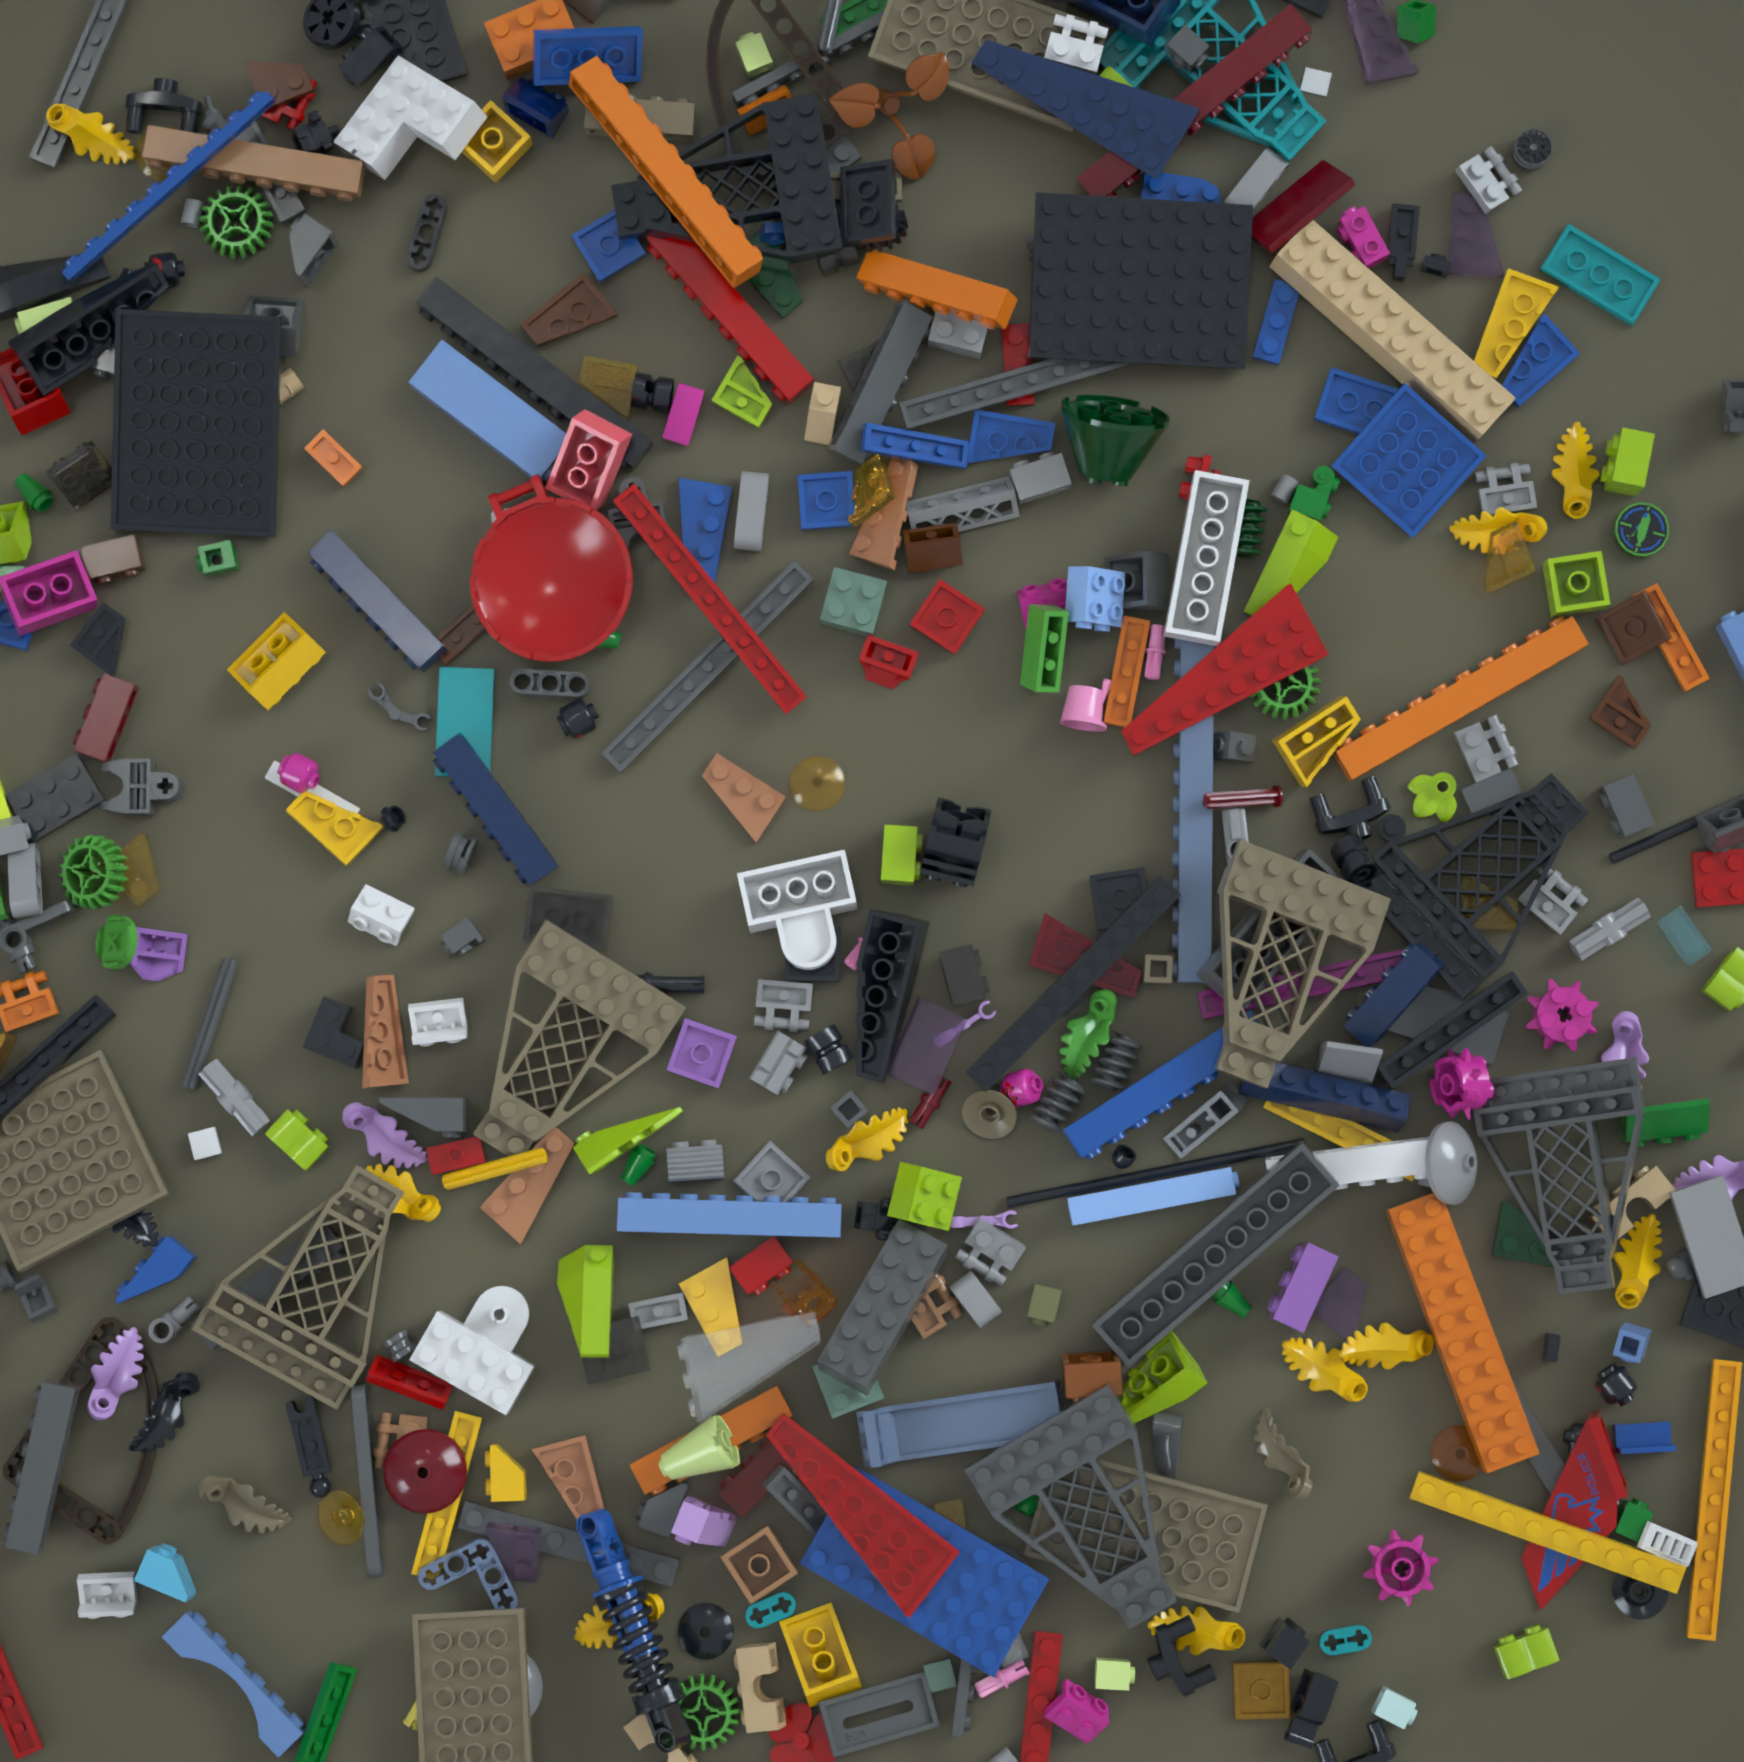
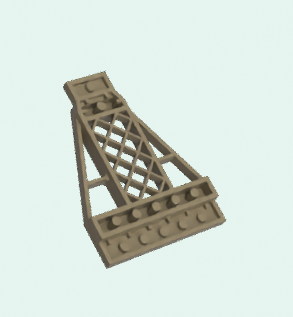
M1240 839L1237 841L1229 866L1225 867L1217 891L1220 899L1225 1021L1222 1027L1223 1044L1214 1069L1265 1089L1269 1086L1276 1063L1285 1057L1374 951L1391 899ZM1229 898L1262 911L1251 944L1230 936ZM1279 921L1285 935L1274 940L1269 925ZM1286 921L1299 925L1301 928L1291 932ZM1304 930L1310 945L1299 950L1293 935ZM1311 931L1316 932L1315 938H1314V936H1313V934H1312ZM1266 936L1268 943L1263 945ZM1327 937L1361 950V954L1340 979L1323 973L1318 969ZM1287 939L1293 953L1282 958L1276 943ZM1231 944L1248 951L1234 995ZM1271 947L1277 961L1265 966L1260 951ZM1311 949L1305 963L1301 953ZM1296 957L1302 971L1290 976L1284 961ZM1257 963L1260 969L1254 972ZM1279 965L1285 979L1273 984L1268 969ZM1262 973L1268 987L1257 992L1251 978ZM1302 975L1298 989H1296L1292 979ZM1314 977L1333 983V987L1300 1025L1299 1021ZM1287 982L1293 997L1282 1002L1276 987ZM1249 989L1251 995L1245 998L1247 990ZM1270 990L1276 1005L1265 1010L1259 995ZM1253 999L1259 1013L1248 1018L1242 1004ZM1293 1001V1004H1292V1007H1291V1010H1290V1013H1289V1016H1288V1014H1287V1012H1286V1010H1285V1008H1284V1005H1286V1004H1288V1003H1290V1002ZM1278 1008L1284 1023L1273 1028L1267 1013ZM1261 1017L1265 1026L1256 1023L1253 1020ZM1285 1027L1283 1033L1277 1031V1030H1279V1029Z
M545 919L532 941H529L515 963L488 1107L472 1134L507 1156L528 1151L533 1141L536 1142L656 1055L686 1007ZM522 972L529 974L555 991L554 996L535 1023L514 1011L520 974ZM563 996L566 997L567 999H569V1000L560 1002ZM573 1004L575 1018L560 1022L557 1007ZM576 1004L592 1015L579 1017ZM554 1011L557 1023L545 1025ZM512 1017H515L531 1027L532 1030L503 1073L502 1067ZM596 1018L599 1033L583 1036L580 1022ZM600 1019L607 1023L603 1031L601 1028ZM577 1023L580 1037L564 1041L561 1026ZM558 1027L561 1041L545 1045L542 1031ZM614 1030L622 1032L648 1049L645 1054L617 1074L595 1060ZM539 1035L542 1046L530 1048ZM598 1038L587 1054L584 1041ZM581 1042L584 1056L568 1059L565 1045ZM562 1046L565 1060L549 1064L546 1050ZM543 1050L546 1065L530 1068L527 1054ZM524 1058L527 1069L516 1071ZM583 1061L572 1078L569 1064ZM566 1065L569 1079L553 1083L550 1068ZM590 1067H595L611 1077L564 1111V1106ZM547 1069L550 1084L534 1087L531 1073ZM528 1074L531 1088L515 1091L512 1077ZM508 1082H510L511 1091L505 1088ZM567 1085L557 1101L554 1087ZM551 1088L554 1102L538 1106L535 1092ZM532 1093L535 1106L520 1098L519 1095ZM553 1108L549 1115L541 1111L544 1109Z
M355 1164L342 1187L339 1186L219 1280L191 1329L337 1410L350 1387L353 1388L366 1366L386 1233L390 1216L404 1191ZM327 1213L335 1217L333 1219L323 1221ZM310 1218L313 1219L288 1263L282 1264L266 1255L270 1249ZM338 1222L342 1236L326 1240L322 1226ZM342 1222L359 1232L345 1235ZM319 1229L323 1242L309 1245ZM366 1235L372 1238L369 1246ZM362 1236L366 1250L350 1254L346 1240ZM343 1241L346 1255L331 1259L327 1245ZM324 1246L327 1261L311 1265L308 1250ZM305 1252L308 1266L295 1269ZM375 1254L376 1258L368 1308L364 1310L347 1299ZM362 1256L354 1269L351 1259ZM259 1258L282 1270L279 1279L267 1299L263 1302L229 1285L233 1278ZM348 1260L351 1274L335 1278L332 1264ZM329 1265L332 1279L316 1284L313 1269ZM310 1271L313 1285L297 1289L294 1275ZM289 1277H291L294 1290L281 1293ZM348 1280L341 1293H339L337 1283ZM334 1284L337 1298L321 1302L318 1288ZM314 1289L318 1303L302 1308L299 1293ZM295 1295L299 1309L283 1313L279 1299ZM275 1301L277 1302L279 1312L272 1309ZM334 1304L325 1318L323 1307ZM343 1306H348L366 1317L359 1355H355L325 1338ZM319 1308L323 1322L307 1326L303 1312ZM300 1314L303 1325L288 1317Z

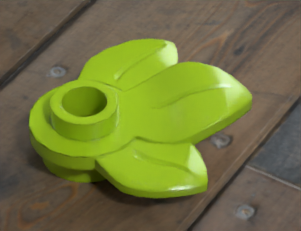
M1439 772L1433 776L1421 774L1414 777L1407 786L1411 792L1417 795L1413 803V815L1415 817H1427L1436 813L1441 822H1448L1453 817L1457 807L1454 797L1457 787L1455 778L1447 772ZM1441 781L1448 784L1447 790H1439L1437 787L1438 783Z

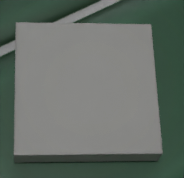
M769 1141L733 1182L746 1194L753 1196L754 1201L764 1202V1196L781 1197V1202H789L811 1177L772 1141Z

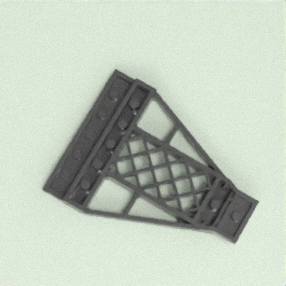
M1636 1057L1490 1078V1082L1494 1087L1493 1097L1487 1099L1481 1108L1473 1110L1477 1136L1482 1139L1543 1243L1546 1254L1554 1266L1558 1294L1616 1287L1611 1259L1614 1258L1645 1116ZM1634 1115L1636 1119L1628 1155L1604 1157L1601 1152L1597 1121ZM1586 1122L1587 1130L1578 1123ZM1569 1124L1562 1135L1551 1128V1126ZM1573 1127L1585 1135V1138L1578 1147L1566 1139ZM1537 1128H1542V1130L1538 1134ZM1525 1130L1532 1168L1510 1171L1494 1145L1491 1135ZM1546 1131L1558 1139L1551 1151L1539 1143V1140ZM1588 1140L1591 1157L1582 1151ZM1561 1143H1564L1574 1151L1567 1163L1554 1154ZM1541 1151L1547 1155L1543 1162ZM1577 1155H1580L1590 1163L1583 1174H1580L1570 1166ZM1551 1158L1563 1167L1556 1178L1544 1171V1167ZM1626 1161L1615 1215H1612L1604 1165L1609 1162ZM1592 1168L1596 1185L1586 1178ZM1566 1170L1579 1179L1572 1190H1569L1559 1182ZM1533 1174L1541 1223L1514 1179L1515 1175ZM1545 1178L1551 1182V1185L1548 1189L1546 1187ZM1582 1182L1595 1191L1587 1202L1575 1194ZM1555 1186L1567 1194L1560 1206L1548 1198V1195ZM1597 1195L1600 1212L1591 1206ZM1571 1198L1583 1206L1576 1218L1563 1209ZM1550 1206L1556 1210L1552 1217ZM1586 1210L1599 1218L1592 1230L1579 1221ZM1559 1214H1562L1572 1222L1565 1233L1553 1226V1222ZM1603 1224L1604 1231L1596 1232L1599 1226ZM1575 1226L1586 1232L1584 1234L1569 1235Z
M1106 1384L965 1467L964 1471L994 1519L1111 1607L1116 1608L1127 1627L1131 1629L1176 1603L1177 1598L1162 1574L1138 1428L1125 1407L1120 1404L1109 1384ZM1131 1438L1134 1444L1139 1476L1116 1488L1097 1457ZM1078 1468L1095 1472L1092 1485L1075 1482ZM1074 1471L1072 1481L1062 1478ZM1097 1475L1106 1489L1095 1487ZM1055 1482L1071 1486L1068 1500L1051 1496ZM1051 1484L1048 1494L1045 1490V1487ZM1137 1484L1141 1485L1149 1531L1148 1540L1120 1494ZM1074 1487L1090 1491L1087 1504L1071 1501ZM1093 1492L1109 1496L1106 1509L1090 1505ZM1031 1495L1039 1496L1055 1522L1054 1526L1035 1537L1029 1535L1002 1514V1512ZM1111 1500L1114 1501L1120 1513L1109 1510ZM1053 1502L1066 1505L1063 1518ZM1069 1506L1085 1510L1082 1523L1066 1519ZM1088 1511L1104 1514L1101 1528L1085 1524ZM1108 1516L1124 1519L1121 1533L1105 1529ZM1126 1523L1134 1536L1124 1534ZM1068 1526L1081 1529L1078 1542ZM1084 1530L1100 1533L1097 1547L1081 1543ZM1055 1532H1060L1086 1572V1576L1082 1575L1041 1544L1040 1541ZM1103 1534L1119 1538L1116 1552L1100 1548ZM1122 1539L1138 1543L1135 1557L1119 1553ZM1142 1547L1145 1554L1139 1557L1140 1549ZM1082 1549L1095 1552L1092 1565ZM1098 1553L1114 1557L1112 1570L1095 1567ZM1118 1558L1131 1561L1115 1571ZM1097 1573L1104 1574L1107 1576L1100 1579Z

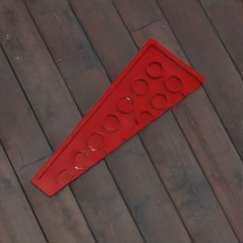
M1292 584L1286 585L1121 730V734L1133 756L1329 655Z
M782 1413L766 1436L792 1467L803 1484L809 1489L816 1501L826 1511L850 1545L860 1555L874 1576L877 1577L891 1598L894 1599L904 1614L910 1618L960 1551L792 1418Z

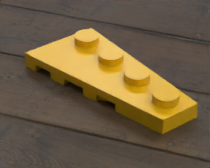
M1508 268L1473 361L1496 380L1559 287Z

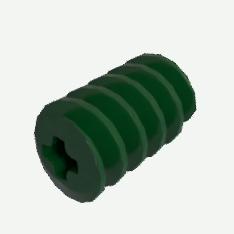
M1246 498L1236 557L1247 558L1261 555V551L1255 549L1254 546L1263 544L1262 540L1256 538V534H1262L1265 530L1257 526L1260 523L1266 522V519L1260 517L1259 513L1267 512L1268 508L1261 506L1259 501Z

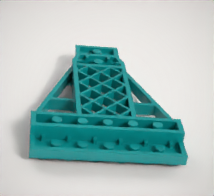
M1180 0L1181 4L1151 47L1117 30L1103 45L1099 66L1104 70L1110 66L1130 85L1140 89L1139 87L1162 63H1168L1191 85L1201 77V68L1197 69V75L1193 71L1188 73L1185 69L1180 70L1171 62V57L1165 52L1167 43L1184 25L1188 26L1192 31L1196 28V34L1199 37V26H1215V38L1202 40L1207 44H1215L1216 57H1209L1205 63L1217 64L1225 58L1220 57L1219 44L1233 43L1236 49L1246 41L1244 38L1256 25L1261 29L1266 22L1255 0H1246L1255 19L1241 33L1234 30L1213 10L1221 0ZM1219 31L1227 38H1219ZM1284 62L1279 66L1280 70L1274 65L1267 69L1268 75L1263 79L1274 80L1275 93H1260V86L1257 83L1255 84L1256 93L1244 94L1237 100V111L1228 103L1223 105L1225 109L1222 113L1233 124L1217 118L1211 119L1210 116L1203 123L1266 147L1270 145L1290 162L1326 124L1327 120L1306 102ZM1256 99L1257 112L1241 113V100ZM1260 99H1272L1261 111ZM1245 118L1255 119L1251 123H1249Z

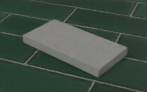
M1719 1175L1669 1192L1703 1298L1706 1299L1744 1286V1237L1724 1176Z

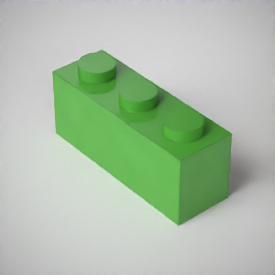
M1029 604L1020 679L1021 686L1034 692H1060L1069 611L1055 605Z

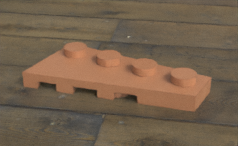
M891 458L849 555L859 560L895 570L897 561L894 560L896 548H900L902 537L899 534L902 522H906L908 512L905 508L907 500L912 497L918 464L911 460Z
M394 975L367 977L362 1089L409 1084Z
M557 1127L549 1131L533 1148L541 1147L545 1149L548 1161L544 1164L510 1173L480 1207L519 1244L523 1243L527 1232L575 1145Z

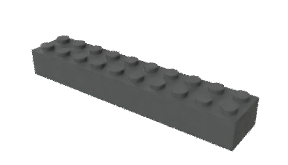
M1300 1141L1093 1320L1092 1327L1129 1368L1340 1186L1339 1182L1306 1144Z

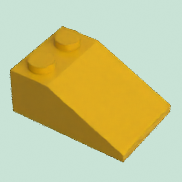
M831 1602L779 1621L809 1707L818 1705V1702L842 1696L862 1688Z

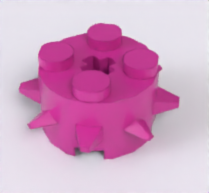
M1549 979L1546 993L1540 997H1528L1527 1000L1534 1006L1532 1012L1533 1019L1525 1026L1526 1029H1537V1032L1545 1038L1544 1049L1548 1050L1554 1043L1564 1042L1573 1052L1577 1050V1039L1585 1033L1596 1034L1597 1030L1591 1025V1020L1593 1017L1592 1010L1599 1006L1598 1001H1588L1586 996L1580 992L1581 982L1576 981L1569 988L1559 987L1553 979ZM1564 1009L1566 1010L1565 1014L1568 1017L1567 1019L1562 1020L1561 1022L1559 1020L1560 1015L1557 1014V1011H1561Z
M1465 1048L1459 1056H1455L1452 1049H1449L1448 1057L1439 1058L1434 1063L1433 1067L1436 1070L1434 1079H1430L1431 1094L1435 1103L1442 1105L1446 1109L1445 1111L1449 1113L1450 1118H1454L1459 1111H1464L1467 1119L1470 1120V1110L1481 1108L1487 1099L1493 1097L1494 1087L1490 1082L1489 1072L1486 1068L1487 1062L1482 1056L1470 1055L1468 1048Z
M1394 1529L1390 1532L1389 1541L1382 1543L1379 1547L1374 1545L1368 1546V1550L1373 1555V1558L1371 1560V1569L1364 1572L1363 1577L1375 1579V1582L1380 1586L1379 1600L1383 1601L1393 1594L1394 1596L1402 1597L1406 1606H1410L1412 1595L1419 1593L1422 1589L1430 1591L1434 1589L1428 1578L1430 1577V1567L1438 1563L1439 1560L1435 1557H1428L1421 1549L1422 1535L1419 1534L1411 1541L1400 1539ZM1399 1561L1407 1564V1567L1403 1568V1574L1395 1571Z

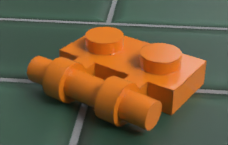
M44 970L36 973L33 971L24 974L23 978L12 982L10 980L1 982L0 997L5 996L7 1003L0 1005V1018L6 1033L60 1014L51 988L39 990L38 983L48 980ZM28 987L30 994L16 999L15 992Z

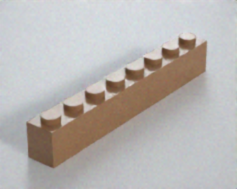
M148 125L142 158L149 164L150 168L165 170V167L172 168L176 164L181 166L188 160L186 155L194 147L199 145L201 148L209 141L207 139L208 135ZM234 139L198 172L210 179H218L219 176L229 177V180L235 183L244 184L247 180L256 182L257 186L272 188V185L283 186V190L298 193L299 189L310 191L311 195L317 197H326V194L336 195V198L339 200L352 202L353 198L361 199L366 166L360 160Z

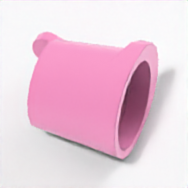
M1103 680L1102 690L1083 685L1069 686L1060 724L1083 731H1106L1107 725L1102 722L1103 703L1111 686V680Z

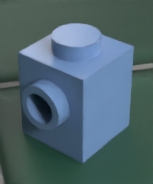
M1624 1322L1619 1330L1613 1355L1628 1363H1640L1645 1356L1652 1330Z

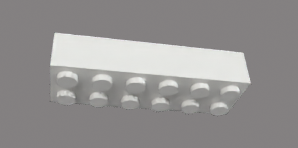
M1195 470L1192 476L1164 637L1218 646L1220 643L1250 480Z

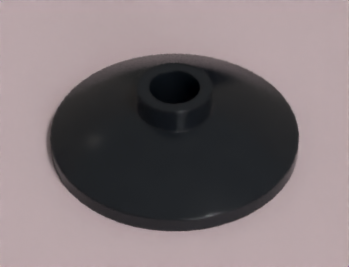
M1619 1573L1614 1579L1612 1586L1614 1602L1618 1609L1628 1617L1641 1620L1648 1619L1657 1615L1664 1608L1668 1599L1667 1590ZM1635 1586H1642L1643 1592L1641 1595L1634 1594Z
M700 1603L690 1607L683 1614L678 1625V1637L682 1647L687 1653L699 1659H712L720 1656L730 1646L733 1638L734 1629L730 1616L723 1608L712 1603ZM708 1627L711 1631L710 1636H701L700 1629Z

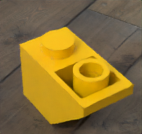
M491 1444L490 1450L485 1451V1466L490 1467V1478L486 1479V1495H491V1502L525 1501L527 1499L526 1470L500 1445Z

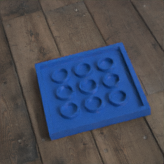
M1404 383L1331 466L1408 535L1414 538L1487 455Z

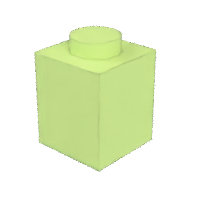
M753 32L741 36L739 41L735 42L736 51L748 79L773 70V61L761 32L755 35Z
M1095 1657V1689L1129 1691V1683L1134 1684L1135 1667L1130 1666L1131 1662L1129 1659Z

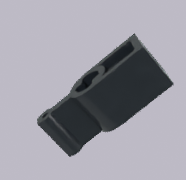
M1304 1668L1292 1702V1719L1288 1730L1285 1732L1284 1740L1309 1749L1312 1748L1318 1726L1323 1724L1327 1717L1339 1683L1338 1681Z

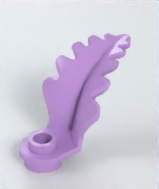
M1623 1011L1613 1019L1614 1043L1602 1054L1601 1061L1636 1057L1639 1078L1644 1079L1646 1073L1640 1065L1648 1063L1649 1055L1642 1046L1643 1035L1640 1022L1634 1013Z
M358 1102L351 1103L344 1108L342 1113L344 1125L348 1128L364 1132L369 1155L374 1157L381 1153V1162L384 1165H387L391 1159H394L395 1168H400L401 1164L404 1163V1167L408 1169L413 1163L417 1167L420 1163L428 1161L427 1152L422 1151L423 1148L421 1146H415L417 1144L415 1140H405L408 1135L407 1131L396 1130L397 1121L395 1118L382 1116L376 1108L364 1106Z
M1717 1155L1714 1157L1713 1166L1702 1160L1699 1163L1700 1172L1690 1166L1688 1167L1689 1175L1686 1172H1681L1680 1178L1675 1177V1182L1671 1184L1675 1190L1723 1175L1732 1200L1738 1190L1744 1189V1161L1731 1162L1725 1157Z
M135 1327L130 1328L129 1331L123 1330V1336L117 1335L116 1342L118 1344L114 1342L109 1343L108 1347L112 1354L105 1352L100 1354L103 1366L94 1365L91 1368L95 1385L88 1400L87 1409L89 1415L95 1420L101 1421L110 1418L116 1409L120 1395L138 1386V1381L132 1378V1375L141 1373L142 1367L134 1362L142 1360L144 1355L137 1352L143 1349V1344L138 1342L142 1337L137 1334L138 1330ZM98 1403L103 1404L106 1408L100 1407Z

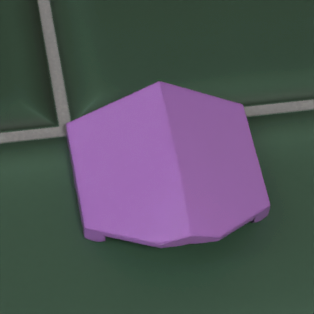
M136 927L138 943L136 952L129 964L142 979L161 981L183 971L188 934Z

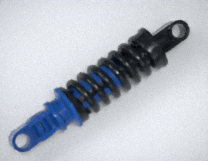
M605 1509L582 1514L577 1519L576 1528L583 1542L586 1557L591 1564L592 1576L597 1579L599 1589L592 1596L595 1598L600 1612L608 1609L603 1614L602 1620L607 1623L613 1622V1625L608 1628L607 1633L611 1637L618 1636V1640L613 1643L612 1647L615 1651L623 1650L624 1654L619 1656L618 1664L633 1665L623 1672V1677L628 1680L638 1678L637 1681L629 1685V1693L643 1692V1695L640 1697L639 1695L631 1697L636 1710L635 1714L636 1716L646 1715L656 1747L663 1753H670L686 1746L691 1739L690 1729L687 1726L679 1701L684 1699L686 1694L683 1693L680 1685L676 1686L679 1683L677 1677L670 1676L664 1678V1675L673 1670V1663L664 1662L659 1664L658 1662L667 1657L669 1652L668 1649L658 1648L657 1646L663 1641V1635L652 1633V1630L658 1626L657 1620L647 1619V1616L653 1612L652 1606H643L641 1603L648 1597L647 1592L640 1591L645 1589L642 1581L643 1577L642 1575L632 1576L630 1573V1562L625 1557L623 1545L617 1535L611 1514Z

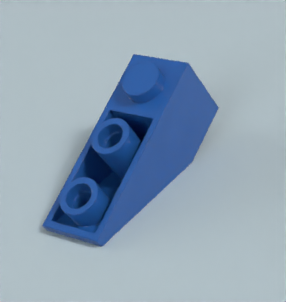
M161 1237L158 1240V1245L152 1247L151 1250L154 1253L148 1260L142 1259L135 1267L134 1272L137 1274L130 1282L125 1280L117 1289L116 1293L119 1296L115 1299V1302L117 1304L126 1302L181 1278L198 1256L175 1237Z

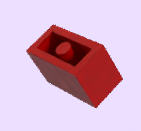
M773 1236L730 1266L729 1269L747 1295L753 1292L757 1296L770 1287L767 1284L768 1280L774 1276L779 1280L791 1272L792 1269L789 1265L794 1262L778 1239Z

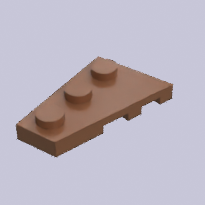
M716 753L702 775L704 780L757 844L786 797L718 753Z
M586 1434L531 1449L576 1519L582 1514L605 1509Z

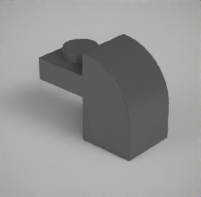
M1722 380L1721 423L1723 431L1744 434V380Z

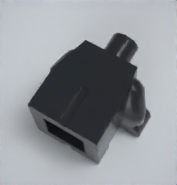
M316 110L308 113V124L300 125L293 129L291 138L297 150L328 154L331 149H334L332 138L340 134L337 125L327 128L325 122L321 121V116L318 115L319 112Z
M883 1197L880 1199L879 1204L857 1201L854 1228L875 1231L877 1240L887 1241L892 1226H895L899 1220L898 1218L887 1216L891 1198Z

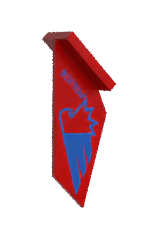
M1600 1410L1589 1413L1542 1515L1607 1537L1617 1526V1500L1628 1497V1485ZM1529 1541L1521 1559L1540 1610L1544 1608L1585 1561Z

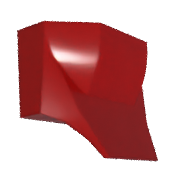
M868 634L858 661L863 665L866 680L894 689L902 681L911 678L919 652Z

